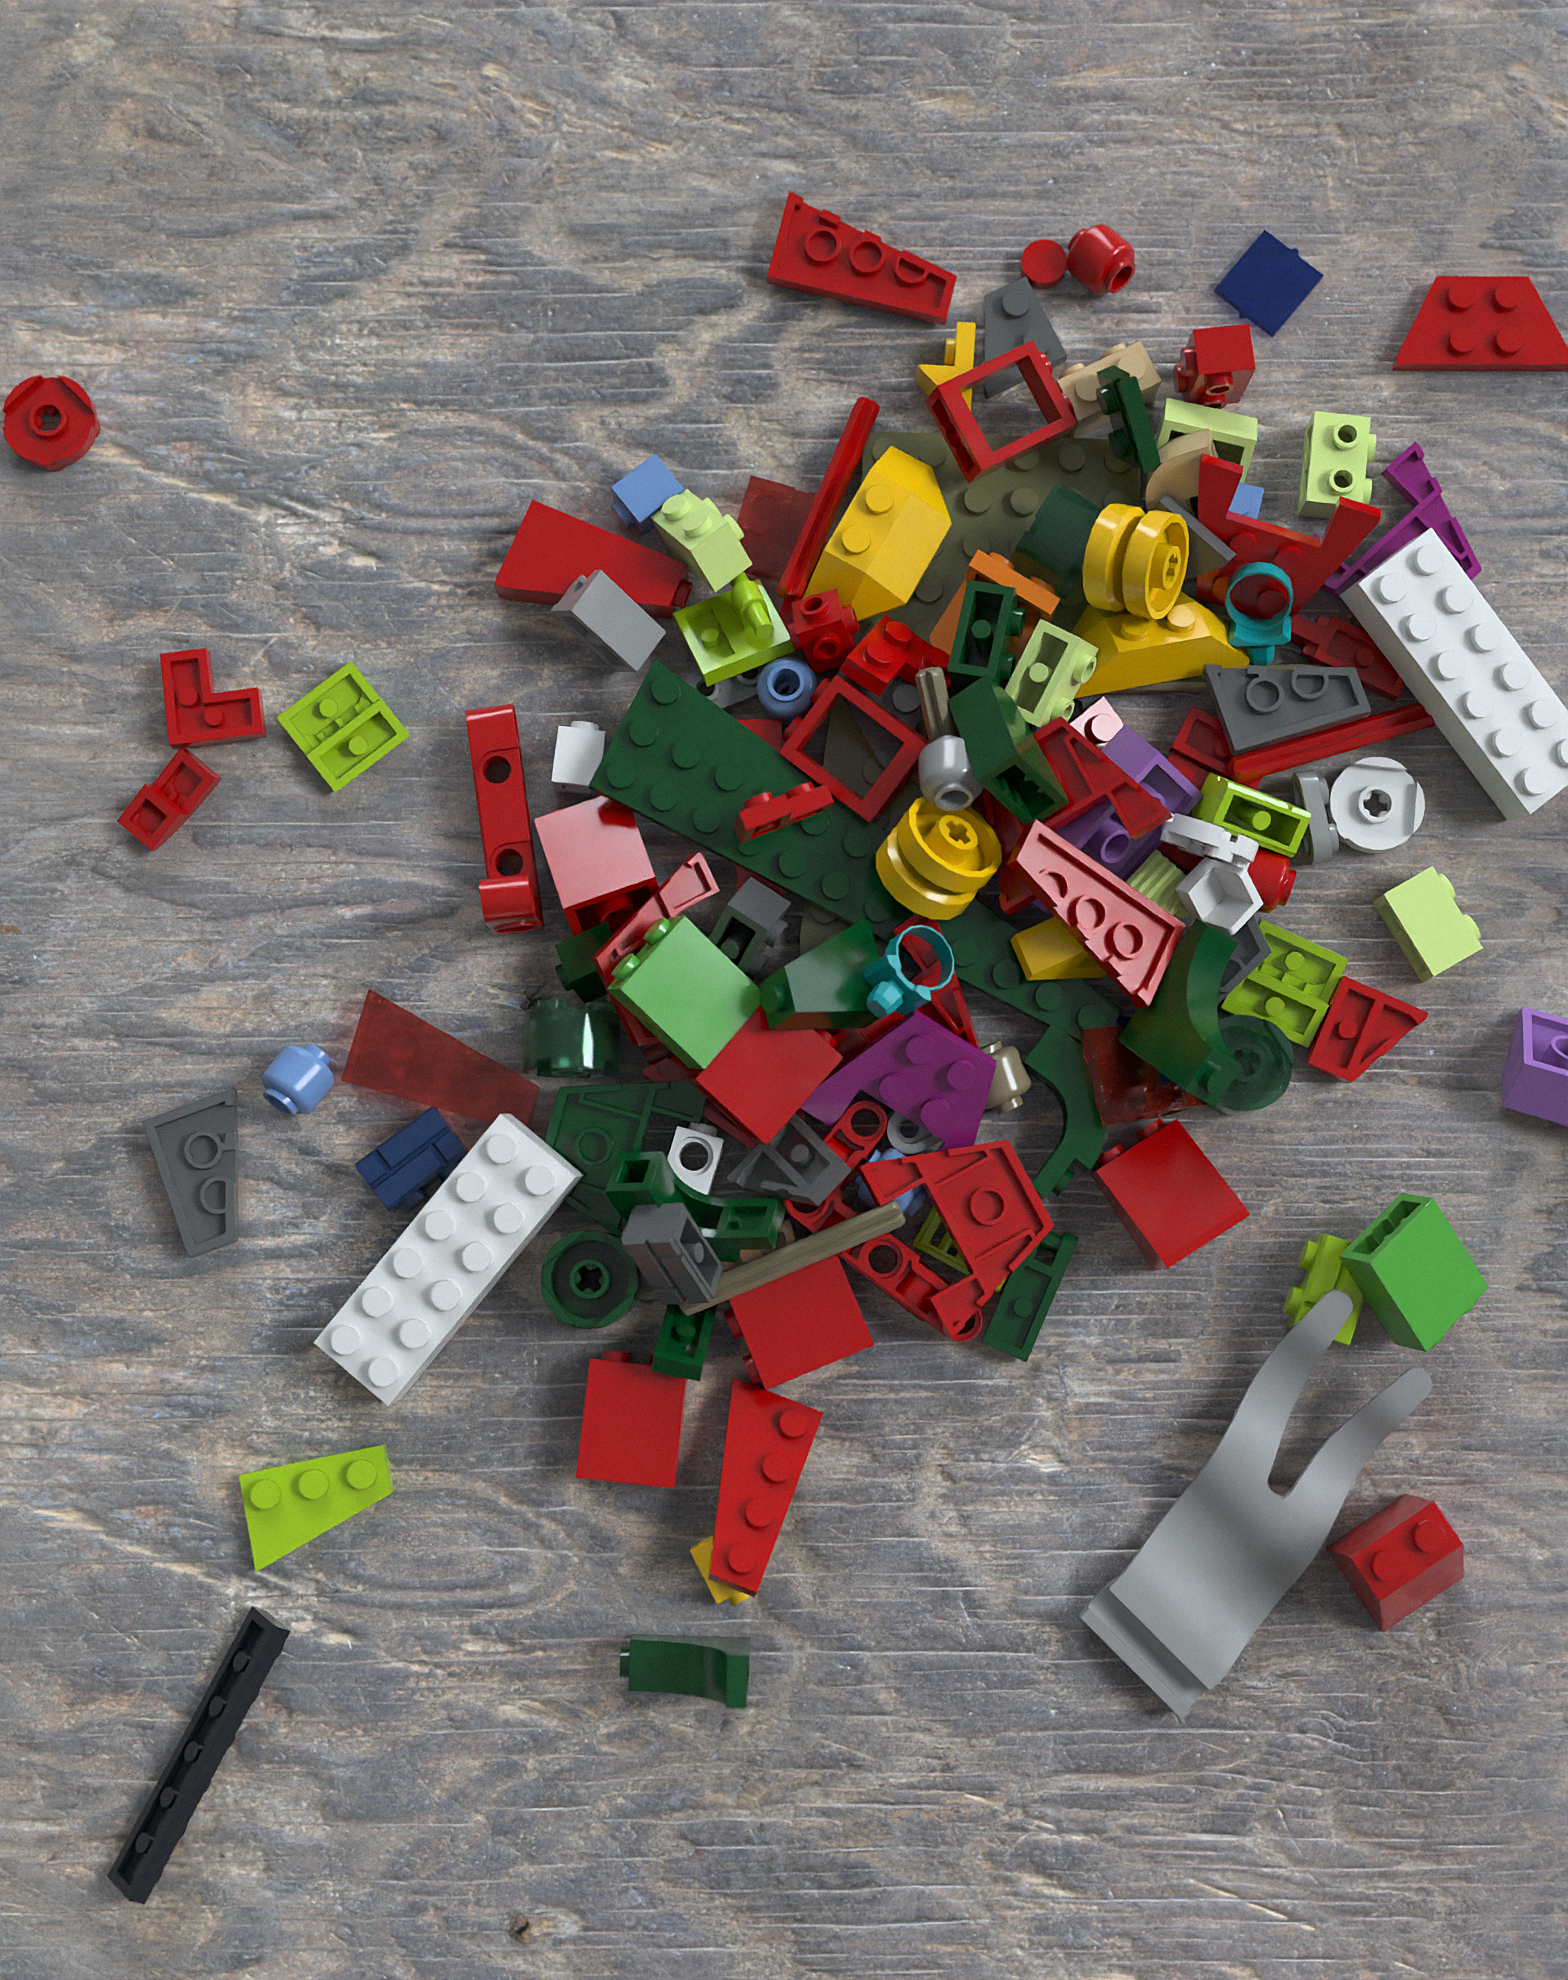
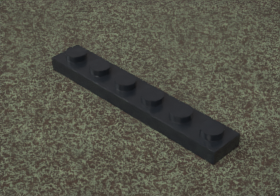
M254 1606L251 1607L107 1875L128 1901L145 1905L154 1886L160 1880L163 1869L179 1839L184 1835L202 1796L208 1790L225 1753L234 1742L236 1733L248 1710L257 1699L260 1688L271 1667L283 1650L284 1643L291 1631L265 1610Z

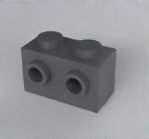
M750 877L727 903L708 939L748 978L755 981L770 958L763 953L767 945L774 948L788 927V923L784 922L782 918L791 902Z

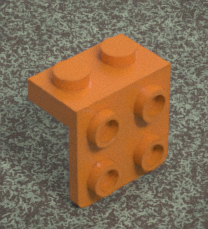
M978 549L968 565L964 582L931 632L929 644L944 650L951 656L968 580L1015 587L1020 608L1026 610L1021 638H1013L1010 654L1016 655V668L1039 620L1042 619L1050 623L1056 613L1060 598L1054 595L1055 590L1045 581L1037 577L1027 579L1013 570L1014 565L1002 555L994 552L987 555ZM1003 682L1002 689L1006 688L1007 682Z

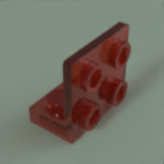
M1127 1025L1091 1028L1081 1032L1084 1059L1089 1067L1095 1091V1103L1100 1112L1103 1126L1163 1118L1207 1105L1205 1101L1183 1090L1173 1081L1160 1084L1157 1069L1118 1041L1119 1036Z

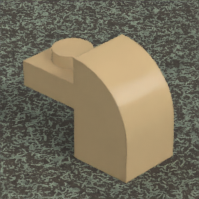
M1209 428L1174 438L1158 450L1161 464L1157 469L1148 472L1147 510L1153 509L1168 494L1197 519L1191 498L1198 496L1200 457L1203 453L1218 458Z

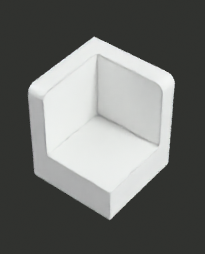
M1207 857L1175 888L1192 923L1198 918L1219 932L1228 935H1234L1263 905L1248 872L1244 868Z

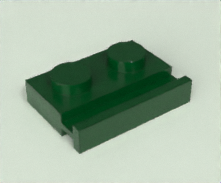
M1114 365L1096 372L1100 387L1096 389V397L1102 412L1106 416L1109 415L1113 432H1110L1108 437L1114 455L1118 460L1121 459L1136 469L1141 468L1144 474L1157 469L1161 462L1137 377H1130V373Z

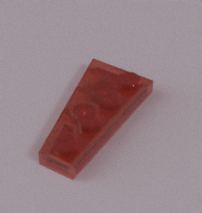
M370 989L365 999L341 1081L426 1106H434L437 1109L490 1124L500 1114H512L528 1129L541 1089L538 1085Z

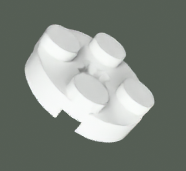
M1368 757L1357 761L1340 773L1329 789V804L1326 805L1328 820L1330 823L1335 824L1340 842L1347 843L1351 848L1361 852L1384 853L1404 844L1418 829L1425 811L1424 794L1418 781L1414 782L1413 778L1405 772L1407 769L1403 765L1384 757ZM1372 793L1379 795V802L1387 804V811H1381L1377 817L1371 816L1369 810L1364 809L1363 801H1368Z
M1177 813L1175 815L1172 814L1173 818L1164 822L1161 828V841L1177 846V849L1203 858L1207 855L1223 863L1244 868L1246 871L1250 862L1254 861L1260 843L1239 834L1237 838L1231 837V833L1224 831L1222 827Z

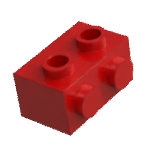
M1250 324L1193 329L1186 347L1181 348L1179 365H1174L1173 369L1174 388L1176 393H1183L1184 402L1214 409H1222L1226 404L1240 402L1256 369Z

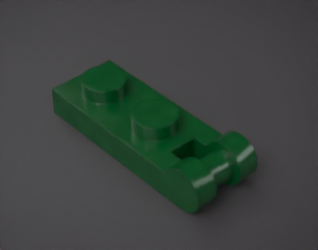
M1050 1231L1015 1271L1009 1274L981 1343L1027 1362L1074 1252L1078 1237L1067 1232L1060 1235ZM1038 1247L1055 1253L1050 1266L1034 1259Z

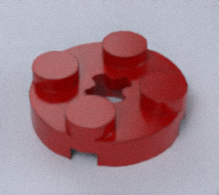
M38 375L19 383L6 398L3 412L5 413L4 427L2 426L3 434L9 446L25 462L33 466L43 467L50 472H57L65 466L77 462L90 450L95 438L100 434L101 425L97 418L96 407L93 401L77 382L57 375L58 378H43L42 375ZM46 413L52 417L58 413L61 414V418L58 420L59 426L54 430L41 431L44 426L41 417Z

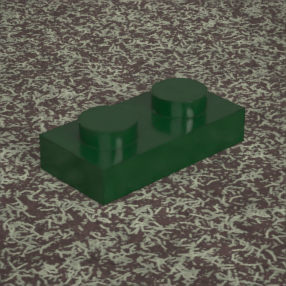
M679 1304L667 1305L651 1372L670 1375L675 1378L700 1381L717 1304L690 1316L684 1315Z

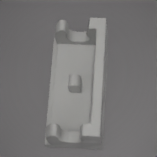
M595 570L588 579L583 574L580 575L572 583L558 604H555L550 610L616 672H638L666 633L656 621L602 570Z

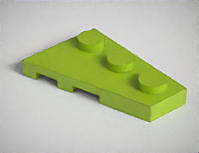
M386 1444L240 1474L239 1481L255 1571L262 1570L394 1493Z

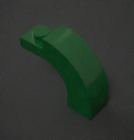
M1052 1023L1023 1062L1028 1073L1048 1087L1054 1094L1060 1105L1063 1117L1060 1140L1052 1154L1031 1181L1041 1200L1047 1198L1050 1192L1057 1197L1061 1194L1075 1174L1068 1169L1071 1163L1084 1172L1091 1170L1103 1148L1107 1134L1109 1114L1105 1086L1095 1063L1078 1042Z
M662 1151L618 1153L605 1189V1193L611 1203L627 1222L631 1211L637 1205L656 1204L660 1208L662 1204L683 1203L721 1262H736L740 1250L774 1249L786 1211L779 1198L722 1199L703 1194L688 1186L675 1174Z

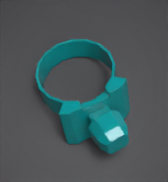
M1255 562L1246 564L1235 571L1228 581L1225 604L1228 614L1232 618L1229 624L1228 643L1235 647L1246 646L1247 655L1250 659L1249 662L1253 666H1267L1271 664L1274 659L1275 645H1284L1291 640L1292 618L1289 616V613L1291 612L1293 602V587L1291 579L1283 569L1272 563ZM1254 574L1270 575L1283 583L1288 590L1290 598L1284 609L1274 615L1272 619L1264 621L1249 620V617L1238 612L1231 603L1229 592L1233 586L1246 576Z
M923 925L910 926L890 940L884 957L862 970L864 979L873 987L867 999V1008L876 1017L882 1018L894 1011L906 1016L931 1001L930 994L939 990L950 981L954 973L955 959L951 947L945 938L933 928ZM902 936H917L932 946L938 955L941 965V976L936 987L915 986L904 977L900 971L901 964L898 957V947Z

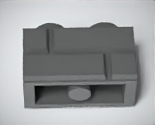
M656 1204L637 1205L631 1211L627 1226L622 1231L621 1246L623 1252L627 1256H631L640 1269L644 1283L655 1290V1293L664 1305L684 1304L686 1300L690 1304L710 1303L714 1299L723 1271V1265L684 1204H662L660 1208Z

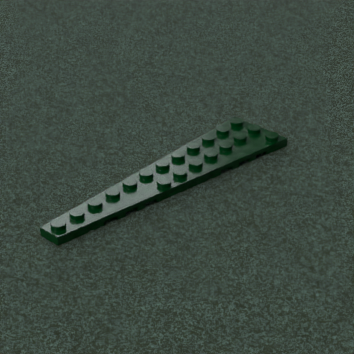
M654 660L588 785L589 789L851 925L861 920H869L873 936L887 944L896 936L893 932L894 927L914 914V912L892 896L883 885L876 869V852L889 834L875 823H869L832 793L831 796L834 803L829 810L740 844L733 825L738 813L744 808L743 802L766 792H771L774 799L784 795L786 791L808 782H812L814 789L821 785L659 661ZM975 898L960 915L949 920H938L943 937L951 947L955 959L954 970L959 981L1047 1027L1053 1023L1076 1042L1095 1052L1102 1050L1122 1008L1082 978L1027 980L1010 941L1014 935L1020 932ZM900 941L898 949L911 955Z

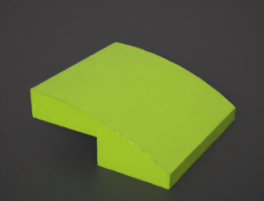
M352 661L276 717L335 793L410 736Z
M1260 918L1258 925L1272 953L1223 999L1220 1007L1309 1048L1329 1007L1328 1001L1349 959Z

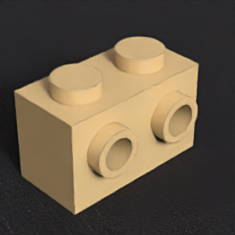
M1141 341L1128 347L1124 343L1115 345L1106 350L1100 356L1099 361L1086 367L1083 363L1073 365L1059 375V380H1057L1056 384L1060 392L1067 395L1074 408V418L1077 422L1068 432L1071 438H1078L1110 422L1109 415H1104L1096 397V389L1100 387L1096 372L1114 365L1130 373V377L1136 376L1144 404L1147 405L1154 401L1162 380Z

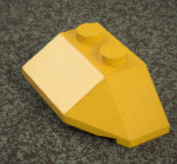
M892 445L868 472L831 536L802 599L836 588L843 605L852 604L858 622L907 605L952 525L932 467Z
M1181 590L1172 609L1164 618L1154 620L1134 616L1126 608L1123 611L1114 612L1094 608L1089 604L1071 634L1099 649L1095 656L1097 659L1095 670L1086 683H1081L1074 699L1203 675L1202 669L1204 664L1221 665V668L1244 667L1249 665L1250 659L1244 646L1235 647L1228 643L1230 623Z

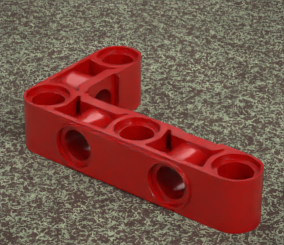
M514 704L466 710L467 732L487 879L479 880L484 921L496 937L544 930L542 903ZM506 764L511 767V773L506 781L494 784L487 780V773L492 766ZM516 855L523 859V867L517 875L503 876L499 873V865L505 857Z
M872 1101L854 1103L847 1109L831 1131L829 1130L822 1138L852 1171L821 1202L818 1208L809 1214L800 1213L793 1207L791 1200L784 1199L787 1213L810 1233L815 1234L860 1215L857 1210L844 1200L841 1194L857 1175L858 1170L856 1168L866 1163L868 1160L867 1156L881 1140L886 1130L887 1118L885 1112L878 1104ZM862 1111L873 1114L878 1122L877 1132L868 1137L857 1135L851 1127L852 1117ZM887 1232L837 1253L842 1261L920 1321H925L947 1338L926 1298L953 1284V1282H949L921 1260V1257ZM886 1246L893 1251L896 1264L892 1271L880 1274L870 1267L868 1260L873 1248ZM980 1308L972 1315V1325L968 1331L947 1339L964 1342L974 1338L982 1327L983 1316Z

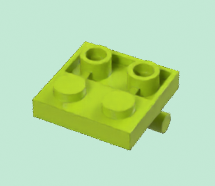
M744 571L729 582L731 590L673 613L676 625L707 687L795 652L789 633L760 579L749 581Z

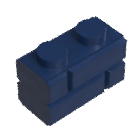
M431 1106L354 1165L388 1211L395 1213L401 1208L406 1214L429 1197L425 1192L426 1188L438 1179H441L443 1183L469 1153V1150L441 1112L434 1106Z

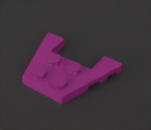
M1416 442L1411 444L1381 474L1414 509L1351 567H1348L1343 562L1320 587L1321 590L1343 601L1340 594L1409 541L1430 528L1434 530L1471 581L1482 571L1456 517L1452 518L1441 496L1443 491L1436 477H1431L1423 461L1425 455ZM1316 533L1312 536L1321 539Z
M914 1010L868 1043L863 1051L848 1062L841 1063L833 1069L800 1108L833 1128L857 1092L863 1090L943 1140L935 1152L972 1146L976 1140L997 1061L919 1011Z

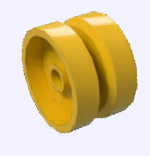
M1119 503L1109 504L1098 516L1086 546L1083 564V589L1087 602L1094 608L1114 612L1123 611L1126 608L1134 616L1154 620L1164 618L1172 609L1186 574L1189 556V533L1183 517L1180 514L1159 510L1149 511L1145 514L1140 507Z
M924 796L917 798L898 825L893 828L876 852L877 872L883 885L892 896L912 912L937 920H949L960 915L974 899L977 891L984 887L993 876L1002 861L1001 845L997 836L979 813L969 806L957 811H946L927 801Z

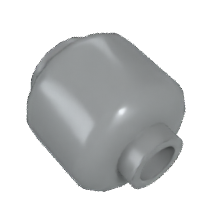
M952 735L942 736L929 743L920 752L918 759L920 789L924 798L933 805L946 811H957L968 807L982 793L983 786L976 780L965 750V742L962 738Z

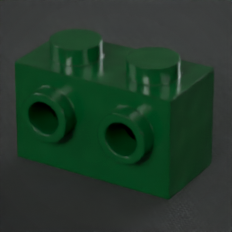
M968 580L947 669L954 690L962 691L986 674L1001 688L1003 687V682H1009L1016 662V655L1010 654L1013 638H1021L1026 618V610L1020 608L1015 587Z

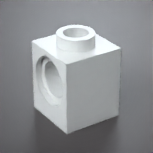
M586 721L571 722V727L558 726L551 779L555 791L593 796L599 795V793L588 788L609 746L606 731L599 730V725Z
M690 1122L688 1129L677 1126L667 1160L675 1174L684 1183L703 1194L710 1195L725 1141L716 1137L718 1129L705 1124ZM695 1144L703 1146L708 1152L706 1165L697 1171L684 1168L681 1163V1154L684 1149Z

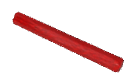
M859 397L853 406L777 587V594L790 602L800 600L879 413V404L869 400L867 397Z
M1418 702L1234 756L1227 764L1228 771L1233 782L1243 783L1436 726L1433 717Z

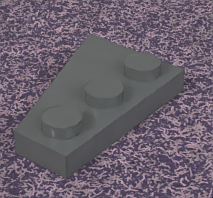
M1204 664L1202 669L1232 757L1368 717L1371 712L1356 668L1297 666L1295 670L1266 669L1265 666L1247 665L1246 669L1221 668V665Z
M232 1088L142 1121L188 1258H194L238 1242L237 1089Z

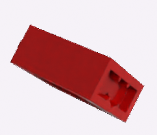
M1033 340L938 385L925 400L968 484L1063 438L1077 424L1070 399L1067 395L1060 392L1052 377V366L1049 359L1043 352L1037 349ZM1017 366L1048 425L992 452L961 393Z
M835 675L832 681L825 678L810 697V701L814 705L805 718L802 719L798 716L785 730L781 739L786 743L779 753L821 786L827 784L830 793L869 823L878 822L918 769L920 752L929 744V741L846 677ZM842 695L904 742V745L864 798L801 751Z

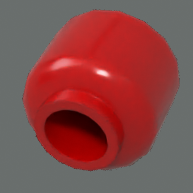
M1098 224L1089 229H1081L1069 242L1067 269L1071 276L1091 293L1104 295L1119 292L1133 277L1136 267L1134 264L1135 251L1132 245L1110 226Z
M1259 846L1254 861L1250 862L1247 872L1263 902V905L1257 911L1270 913L1277 905L1283 907L1286 905L1293 888L1296 870L1290 869V860L1286 855Z

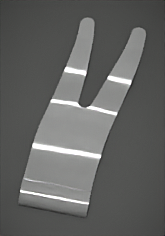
M1331 1290L1325 1293L1276 1345L1253 1377L1222 1439L1205 1466L1157 1524L1120 1576L1114 1578L1100 1589L1079 1615L1182 1720L1191 1712L1189 1709L1197 1697L1207 1689L1211 1691L1227 1675L1266 1616L1310 1565L1327 1538L1350 1487L1372 1453L1431 1392L1432 1380L1425 1370L1419 1367L1407 1369L1346 1420L1324 1442L1286 1495H1278L1270 1490L1267 1480L1296 1400L1311 1372L1352 1312L1353 1304L1351 1298L1340 1290Z

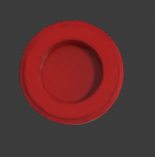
M1041 239L1030 243L1025 248L1020 262L1022 278L1026 276L1031 287L1036 289H1050L1056 286L1063 279L1066 271V253L1058 243L1052 240Z

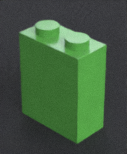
M685 916L669 917L668 920L662 917L644 935L647 944L636 956L632 953L627 955L615 967L612 976L616 979L606 990L688 1068L705 1069L760 1006L761 992Z
M1401 1193L1338 1256L1394 1344L1424 1352L1440 1343L1448 1329L1462 1315L1468 1313L1474 1307L1475 1301L1489 1288L1434 1198Z

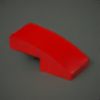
M180 748L152 785L145 784L117 822L151 851H156L189 819L222 778L191 751Z

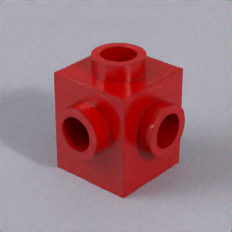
M836 588L792 602L794 623L788 624L787 627L795 651H804L815 674L843 665L846 657L857 646L855 633L860 631L852 604L844 606Z

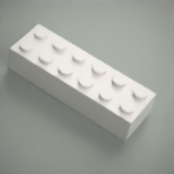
M1432 528L1409 541L1340 594V597L1420 704L1424 706L1426 712L1433 717L1437 727L1508 821L1532 814L1568 785V710Z
M500 1114L313 1343L387 1406L401 1400L583 1178L584 1174L512 1114Z

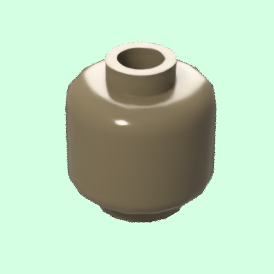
M1001 1040L979 1048V1050L997 1061L984 1109L994 1107L996 1114L1000 1115L1024 1104L1020 1095L1031 1087L1032 1081L1018 1049L1011 1045L1003 1046Z

